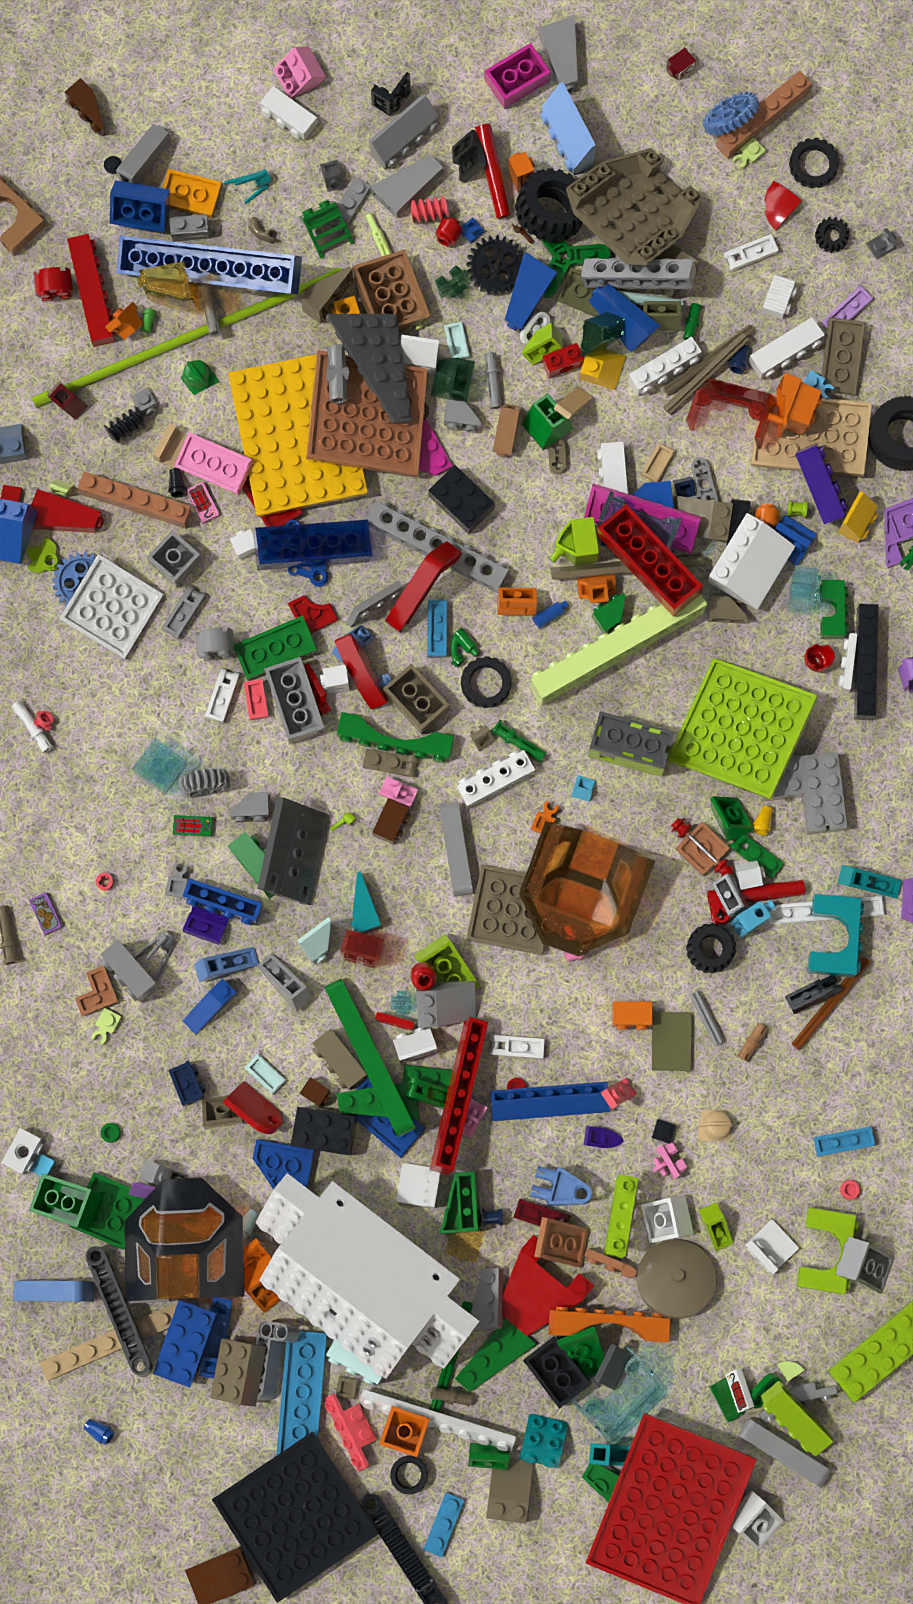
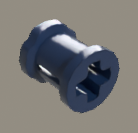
M483 1209V1227L496 1224L503 1226L502 1209L497 1211H485Z

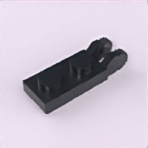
M831 975L822 980L819 979L786 995L785 998L793 1014H797L829 998V996L833 997L840 993L842 990L840 984L831 986L836 983V976Z

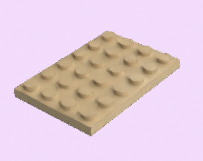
M759 392L751 466L802 471L795 455L796 451L818 442L819 446L823 445L827 456L824 459L826 464H831L833 474L864 477L872 408L871 402L822 398L821 404L814 414L816 417L809 431L805 430L803 435L784 430L781 437H777V423L767 420L769 413L778 415V407H775L776 394Z

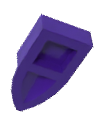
M586 1126L583 1145L612 1148L620 1145L624 1140L612 1130Z

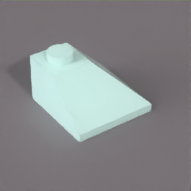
M329 917L297 940L299 946L312 963L317 961L319 964L327 958L326 954L329 952L332 922Z

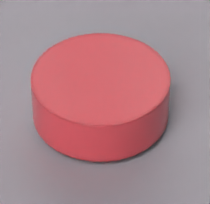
M847 1180L842 1183L840 1193L845 1199L853 1200L859 1196L860 1186L856 1181Z

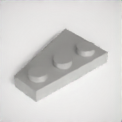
M400 581L394 582L355 606L347 620L348 625L353 627L373 611L382 608L387 601H393L399 597V592L403 587Z

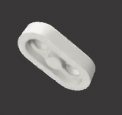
M536 312L531 316L520 332V340L523 344L527 345L537 330L550 323V317L547 313Z

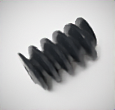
M134 406L135 412L128 409L129 416L122 413V420L116 417V424L109 421V427L103 425L110 438L118 444L120 443L119 437L126 440L125 433L132 436V429L138 432V425L145 428V420L136 406Z

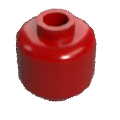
M446 218L440 222L435 235L440 244L449 247L457 243L463 230L457 219Z
M426 962L415 964L410 972L411 982L418 990L431 989L436 982V973L433 966Z

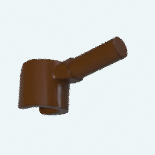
M512 224L514 232L521 233L530 244L534 241L522 226L515 227Z

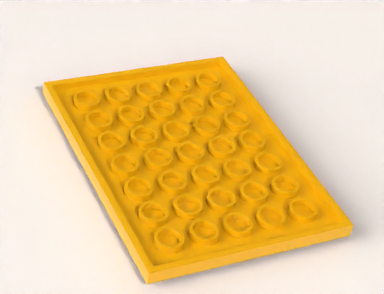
M316 354L228 372L244 455L254 460L248 475L257 517L368 494L363 468L306 459Z

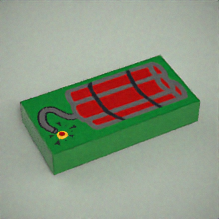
M174 815L173 835L212 837L213 818Z

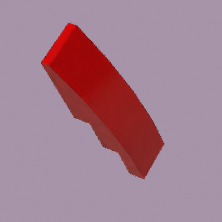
M350 633L336 639L335 644L339 654L369 708L372 710L387 704L388 698L378 685L380 680L370 667L371 661L353 635Z

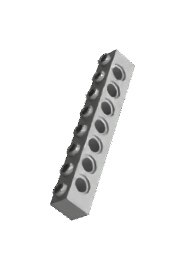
M375 501L365 518V525L424 556H427L434 550L432 547L434 543L439 542L443 544L448 541L462 552L458 561L449 569L497 594L498 587H502L508 576L509 570L506 569L507 567L504 564L490 561L487 555L482 553L479 555L473 552V549L468 545L462 546L456 543L457 541L454 538L440 535L437 529L433 527L429 529L423 526L424 524L420 520H412L400 510H397V512L392 510L390 505L381 501L379 503ZM391 517L393 520L390 523H385L383 518ZM402 525H406L409 527V530L402 532L399 528ZM424 534L426 538L420 541L416 539V536ZM474 560L476 564L469 567L466 565V561ZM489 568L492 570V574L484 575L482 571Z

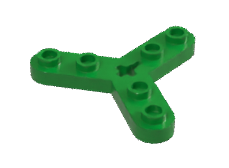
M541 239L540 241L552 256L548 267L558 273L544 298H552L557 293L570 266H582L585 259H609V248L604 244L568 246L564 239L562 242H555V240L546 242L545 239ZM567 253V258L562 261V265L559 264L561 260L560 254Z

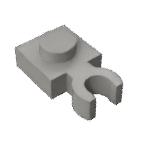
M174 863L173 872L175 874L174 876H168L165 895L184 899L182 896L188 879L183 878V876L188 872V867L184 865L183 871L179 872L177 871L178 864Z

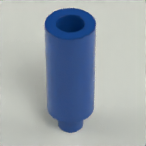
M557 601L533 616L532 620L537 628L540 629L564 614V610L569 605L566 601L562 603Z

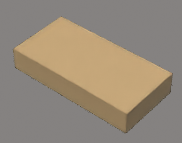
M658 443L641 476L652 482H658L675 451Z

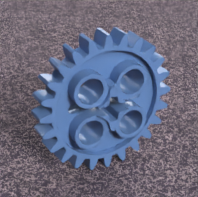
M746 91L743 94L739 92L738 95L733 94L730 98L727 96L724 101H719L720 104L713 105L714 109L708 110L709 113L705 114L706 118L703 119L702 124L710 136L713 134L714 136L718 134L722 136L725 132L729 134L730 130L736 131V128L742 127L743 123H748V119L753 118V114L757 113L760 103L752 92L748 93Z
M76 552V558H73L70 554L69 561L64 558L62 559L64 565L57 564V568L60 571H54V575L57 578H52V582L56 583L52 587L53 590H58L55 593V597L61 596L59 603L66 602L65 608L78 588L80 581H82L95 560L94 553L87 557V553L84 552L83 557H80L79 553ZM79 566H83L86 569L84 573H77L75 570ZM72 581L75 583V586L73 588H66L65 584Z

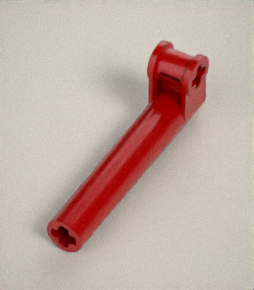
M490 123L476 126L475 131L479 136L485 154L486 166L484 170L496 219L510 216V210Z
M803 880L787 881L742 889L741 892L748 903L805 895V885ZM707 890L711 920L715 925L721 924L725 926L730 916H728L716 891ZM718 913H721L722 916H724L723 920H720V917H717Z

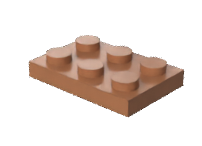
M542 1217L534 1257L581 1268L589 1229Z

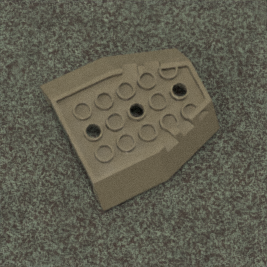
M652 148L602 161L566 188L573 214L626 264L647 265L679 241L703 199L691 185L682 191L659 169L664 160ZM656 190L661 191L663 194H658ZM633 208H637L640 212L634 211ZM609 225L614 226L616 229H611Z

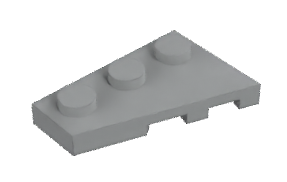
M484 1269L481 1272L470 1313L479 1320L473 1331L502 1329L503 1269Z

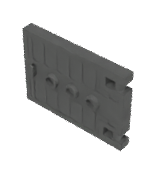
M277 797L257 889L267 890L271 894L299 902L303 905H311L330 815L287 798Z

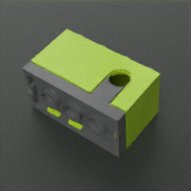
M600 711L588 757L662 777L674 731Z

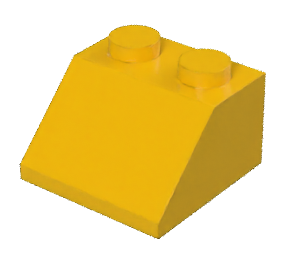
M859 492L838 533L857 543L860 539H865L869 532V529H867L869 522L873 524L878 515L875 513L878 506L864 492Z

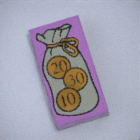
M47 892L29 900L44 935L62 928Z

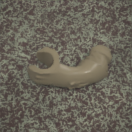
M257 217L250 219L248 228L255 237L271 244L276 243L277 239L270 237L271 235H277L274 229L263 232L259 225V219Z

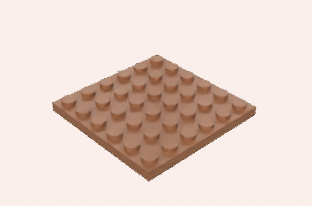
M318 350L315 362L306 459L417 477L428 369L404 365L412 422L410 424H392L387 417V413L380 406L381 402L376 394L371 392L363 375L358 371L359 367L349 355H345L346 366L349 370L346 383L347 401L340 404L330 402L329 382L326 380L328 352Z

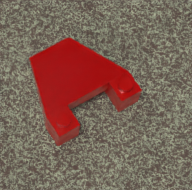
M532 1235L519 1251L502 1295V1316L526 1336L549 1323L550 1310L556 1311V1307H568V1310L573 1308L594 1287L591 1282L578 1273L566 1288L536 1262L539 1258L534 1257L538 1240L535 1235Z

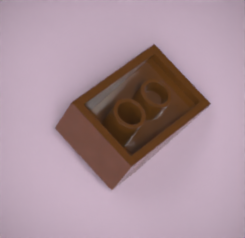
M241 1546L185 1570L198 1604L214 1603L256 1584Z

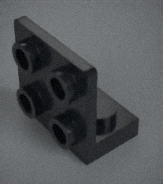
M405 73L391 94L386 88L374 85L371 89L372 105L388 116H391L393 112L396 113L401 106V100L403 98L406 99L411 93L410 73Z

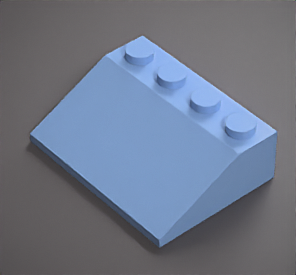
M561 82L542 105L540 118L543 124L548 125L550 138L552 140L555 139L558 144L556 149L560 156H564V164L567 171H571L573 175H576L593 167L596 145L564 83Z

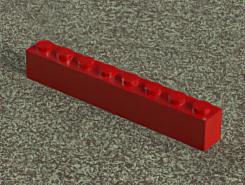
M469 1017L463 1024L429 1170L445 1175H449L454 1171L488 1026L486 1021Z

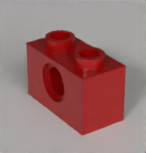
M578 343L542 356V364L549 379L581 367L584 363V357Z

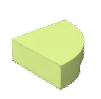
M784 1361L777 1364L787 1381L805 1371L795 1362Z

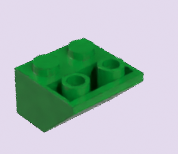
M548 393L532 404L522 423V426L542 450H545L573 429L570 420L554 410L557 403Z

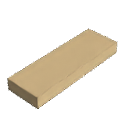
M577 387L555 405L554 410L565 418L570 419L589 404L593 397L580 387Z

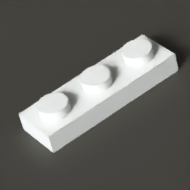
M850 633L848 638H844L843 650H846V655L841 659V668H844L843 675L839 676L838 686L842 687L841 692L849 693L851 690L857 634Z

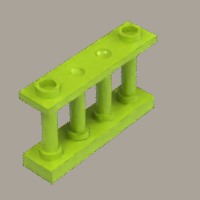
M620 1174L616 1177L604 1255L618 1258L626 1257L638 1184L637 1177Z

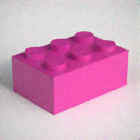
M531 43L484 71L485 82L504 109L548 83L551 77V71Z

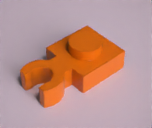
M546 801L543 807L544 813L538 811L530 830L541 834L545 821L555 823L556 819L551 816L558 811V805L553 810H549L547 808L549 801Z

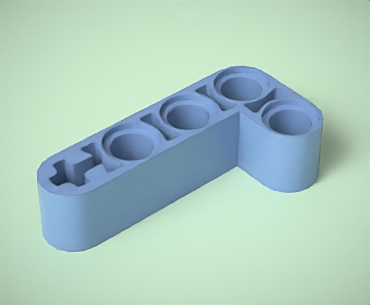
M14 1281L13 1301L94 1302V1282Z

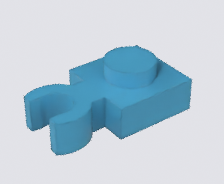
M810 370L803 383L820 390L821 395L827 399H831L827 395L829 389L836 391L835 387L826 384L827 379Z

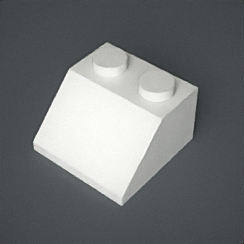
M402 335L401 351L403 364L428 369L427 375L436 373L439 357V340Z
M418 1028L414 1030L415 1033L407 1035V1033H402L396 1036L393 1043L400 1064L437 1052V1046L430 1028Z
M685 1195L641 1205L649 1244L694 1234Z
M751 1490L739 1504L731 1527L758 1551L781 1526L784 1520Z

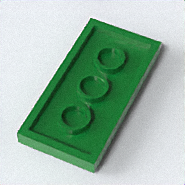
M303 615L234 644L236 654L248 681L265 674L264 668L298 657L303 658L318 651Z

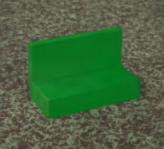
M470 1443L468 1467L508 1470L509 1451H501L492 1445Z

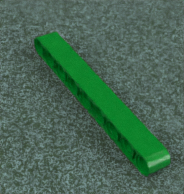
M340 978L324 986L397 1137L416 1129L343 980Z

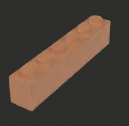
M798 71L759 104L760 108L757 109V113L753 114V118L748 119V123H743V126L736 128V131L730 130L729 134L725 132L722 136H719L716 147L729 159L748 141L756 137L806 96L811 90L812 83L801 71Z
M85 471L77 488L80 495L185 529L192 514V509L189 505Z

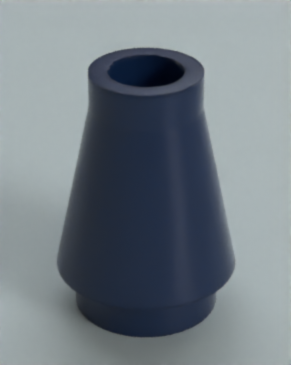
M744 345L729 362V369L733 373L742 374L747 369L749 347Z

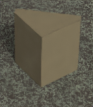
M227 1096L202 1099L203 1127L205 1129L244 1124V1120L223 1104Z

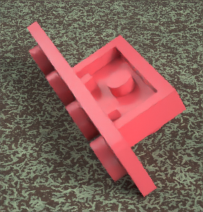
M335 1393L324 1398L325 1408L332 1416L334 1427L342 1437V1443L351 1456L353 1466L356 1467L357 1471L369 1467L361 1447L377 1439L360 1404L358 1403L343 1411Z

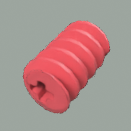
M441 196L440 202L437 197L433 198L432 203L429 198H426L425 203L422 199H419L418 204H416L415 200L411 201L413 222L414 218H416L418 223H421L422 217L428 222L429 216L435 221L436 215L439 216L440 220H443L444 214L450 219L448 201H446L444 196Z

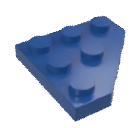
M256 1139L253 1160L273 1189L287 1173L307 1188L314 1150Z

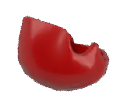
M814 644L804 654L805 665L814 672H824L832 666L835 660V653L829 645L820 646Z

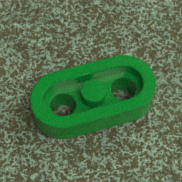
M769 1373L765 1375L749 1391L754 1404L753 1408L762 1407L764 1403L761 1395L778 1381L782 1383L776 1374Z

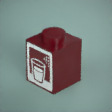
M684 47L667 60L666 70L671 77L674 76L679 80L695 68L696 60Z

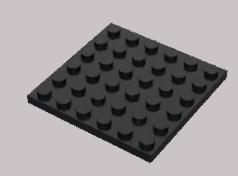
M313 1431L211 1499L277 1603L379 1534Z

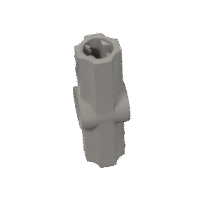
M335 344L328 347L326 380L329 382V399L333 404L345 403L347 401L346 383L349 370L345 362L344 347Z

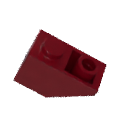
M60 380L47 394L54 403L75 420L88 406Z

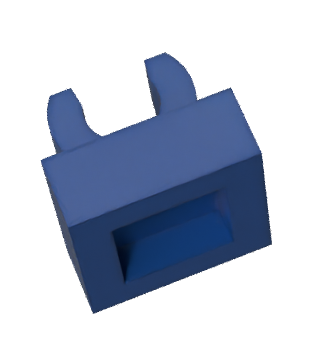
M473 217L461 226L463 230L462 235L470 244L485 233V230Z

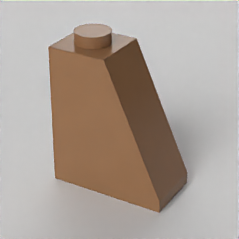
M503 403L501 406L493 452H497L496 455L507 457L513 452L521 406Z

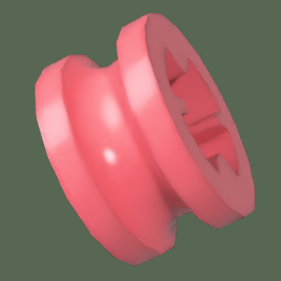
M101 873L97 876L96 885L100 890L108 891L113 887L114 881L111 875ZM103 877L110 879L106 887L103 884L100 886L99 883Z

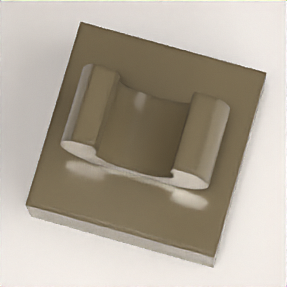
M482 725L479 726L480 730L477 732L470 731V736L478 751L495 742L490 729Z

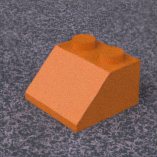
M391 1406L379 1445L417 1457L430 1418Z

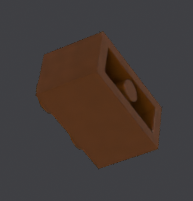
M388 798L372 835L393 845L395 841L399 842L403 834L401 830L403 823L407 824L411 816L408 813L409 807Z

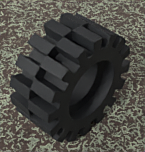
M828 217L827 220L823 219L816 229V244H819L820 249L824 248L825 252L827 250L830 253L838 252L848 242L850 230L847 228V223L843 224L842 219L840 221L837 220L838 217H834V219ZM829 229H834L839 233V238L835 241H830L826 238L825 232Z

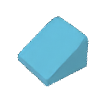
M578 775L571 796L590 802L596 780Z
M40 1153L31 1171L42 1176V1173L50 1175L56 1161Z

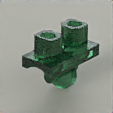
M455 266L449 271L453 279L447 282L444 276H440L435 280L438 294L441 298L448 294L451 298L457 295L460 299L465 297L463 291L467 289V286L464 283L469 280L467 277L469 274L466 270L462 271L458 266Z

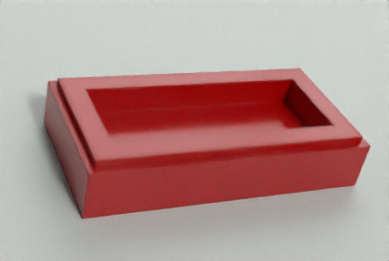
M381 1012L376 1013L375 1020L409 1031H412L415 1022Z

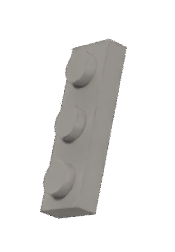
M356 177L337 205L347 226L371 185ZM338 218L327 222L331 227L341 224ZM343 228L338 230L342 233L344 232Z

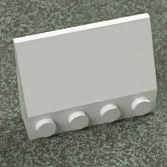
M747 513L710 573L708 583L758 610L795 546L767 524Z

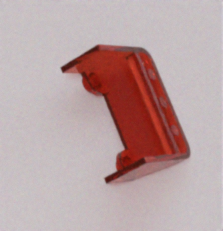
M716 379L706 381L696 391L686 419L689 430H694L701 407L710 405L713 400L747 408L749 416L753 420L760 421L754 438L757 448L761 449L770 424V420H767L768 415L774 412L776 406L774 396L770 393Z

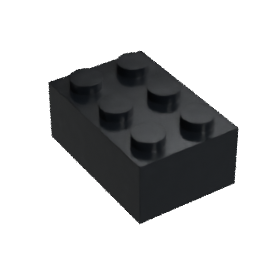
M456 465L428 490V496L467 534L472 532L495 509V502Z
M297 1107L291 1146L351 1156L358 1117Z
M554 1335L523 1361L560 1409L590 1386L592 1380L578 1366L577 1362L573 1358L571 1359L564 1349L562 1350L559 1347L557 1340L560 1338L558 1335Z

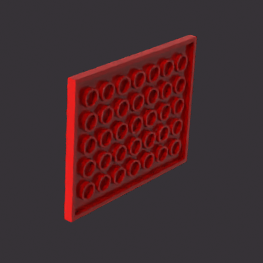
M644 1412L585 1564L682 1604H701L757 1458Z

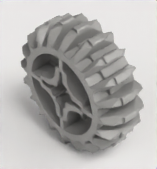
M222 768L197 770L186 773L178 779L179 790L184 797L193 798L222 793L230 788V776L227 770Z

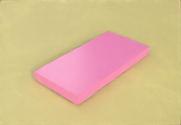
M189 432L174 467L239 495L254 460Z

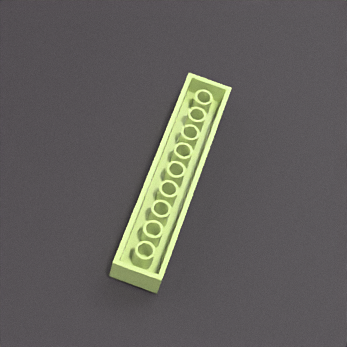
M700 594L674 617L663 605H654L647 610L648 613L642 616L641 614L634 616L631 619L632 622L626 625L624 623L618 625L614 629L615 631L610 634H602L595 643L588 642L581 647L582 650L575 653L573 651L565 656L566 659L559 662L557 660L548 666L549 669L535 672L532 675L533 678L530 679V688L542 706L703 615L707 603Z

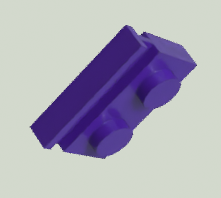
M192 906V910L183 927V932L219 945L229 918Z

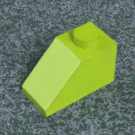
M552 322L535 332L522 350V355L533 366L542 360L543 355L563 348L562 333Z
M716 1202L698 1210L716 1252L734 1244L725 1217Z

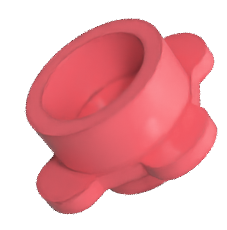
M38 711L34 725L44 728L46 731L51 730V723L54 722L53 715L48 711Z

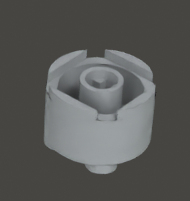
M209 628L200 630L201 634L195 632L197 656L203 658V661H214V657L222 656V659L233 658L235 653L233 629L227 628V632L222 631V628Z

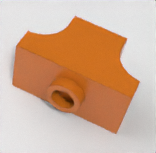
M132 301L125 308H119L112 314L114 318L105 327L109 332H116L123 340L126 339L143 324L137 315L136 304Z
M615 574L577 578L579 599H588L590 603L609 601V596L617 594Z

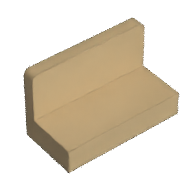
M169 423L153 453L154 460L172 469L175 468L174 465L187 434L179 431L176 425Z

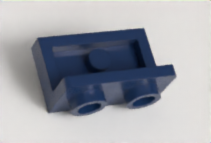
M189 1060L168 1070L183 1107L205 1098L203 1093L206 1092L203 1082H198L196 1077L199 1072L195 1063L191 1064Z

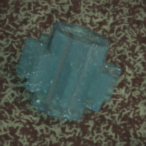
M397 991V995L391 996V1010H396V1015H406V1010H411V996H406V991Z

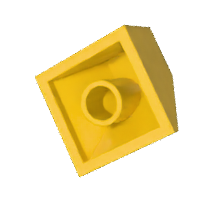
M590 345L579 379L615 390L626 356Z

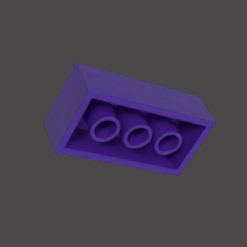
M817 442L796 451L795 455L823 524L844 517L848 506L845 499H841L839 496L841 489L838 481H833L832 475L834 472L831 464H826L824 458H826L827 454L823 445L819 446Z

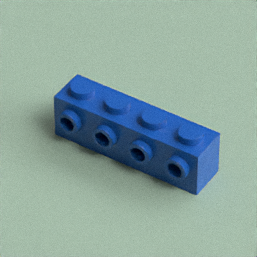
M190 878L182 896L184 900H187L186 904L194 907H197V905L204 906V910L211 913L216 911L222 912V916L229 919L237 917L241 919L242 923L252 926V923H258L264 907L261 902Z

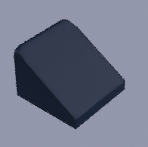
M691 476L673 481L676 496H696Z

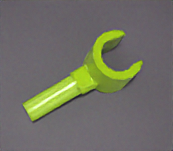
M345 813L341 820L330 827V830L334 831L345 822L350 826L356 820V817L351 813Z

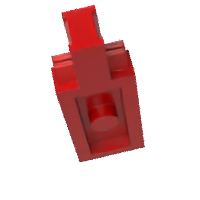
M307 663L304 665L320 716H323L331 711L325 699L327 694L311 666Z

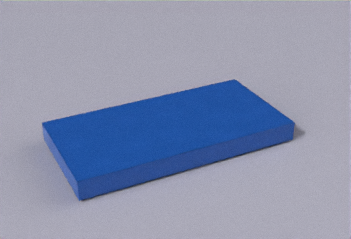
M367 1077L356 1090L372 1088L373 1086L369 1078ZM350 1114L351 1116H357L359 1123L400 1158L426 1129L416 1119H411L416 1129L397 1137L388 1117Z

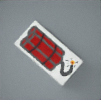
M740 1368L725 1374L738 1413L753 1408L754 1404L742 1369Z

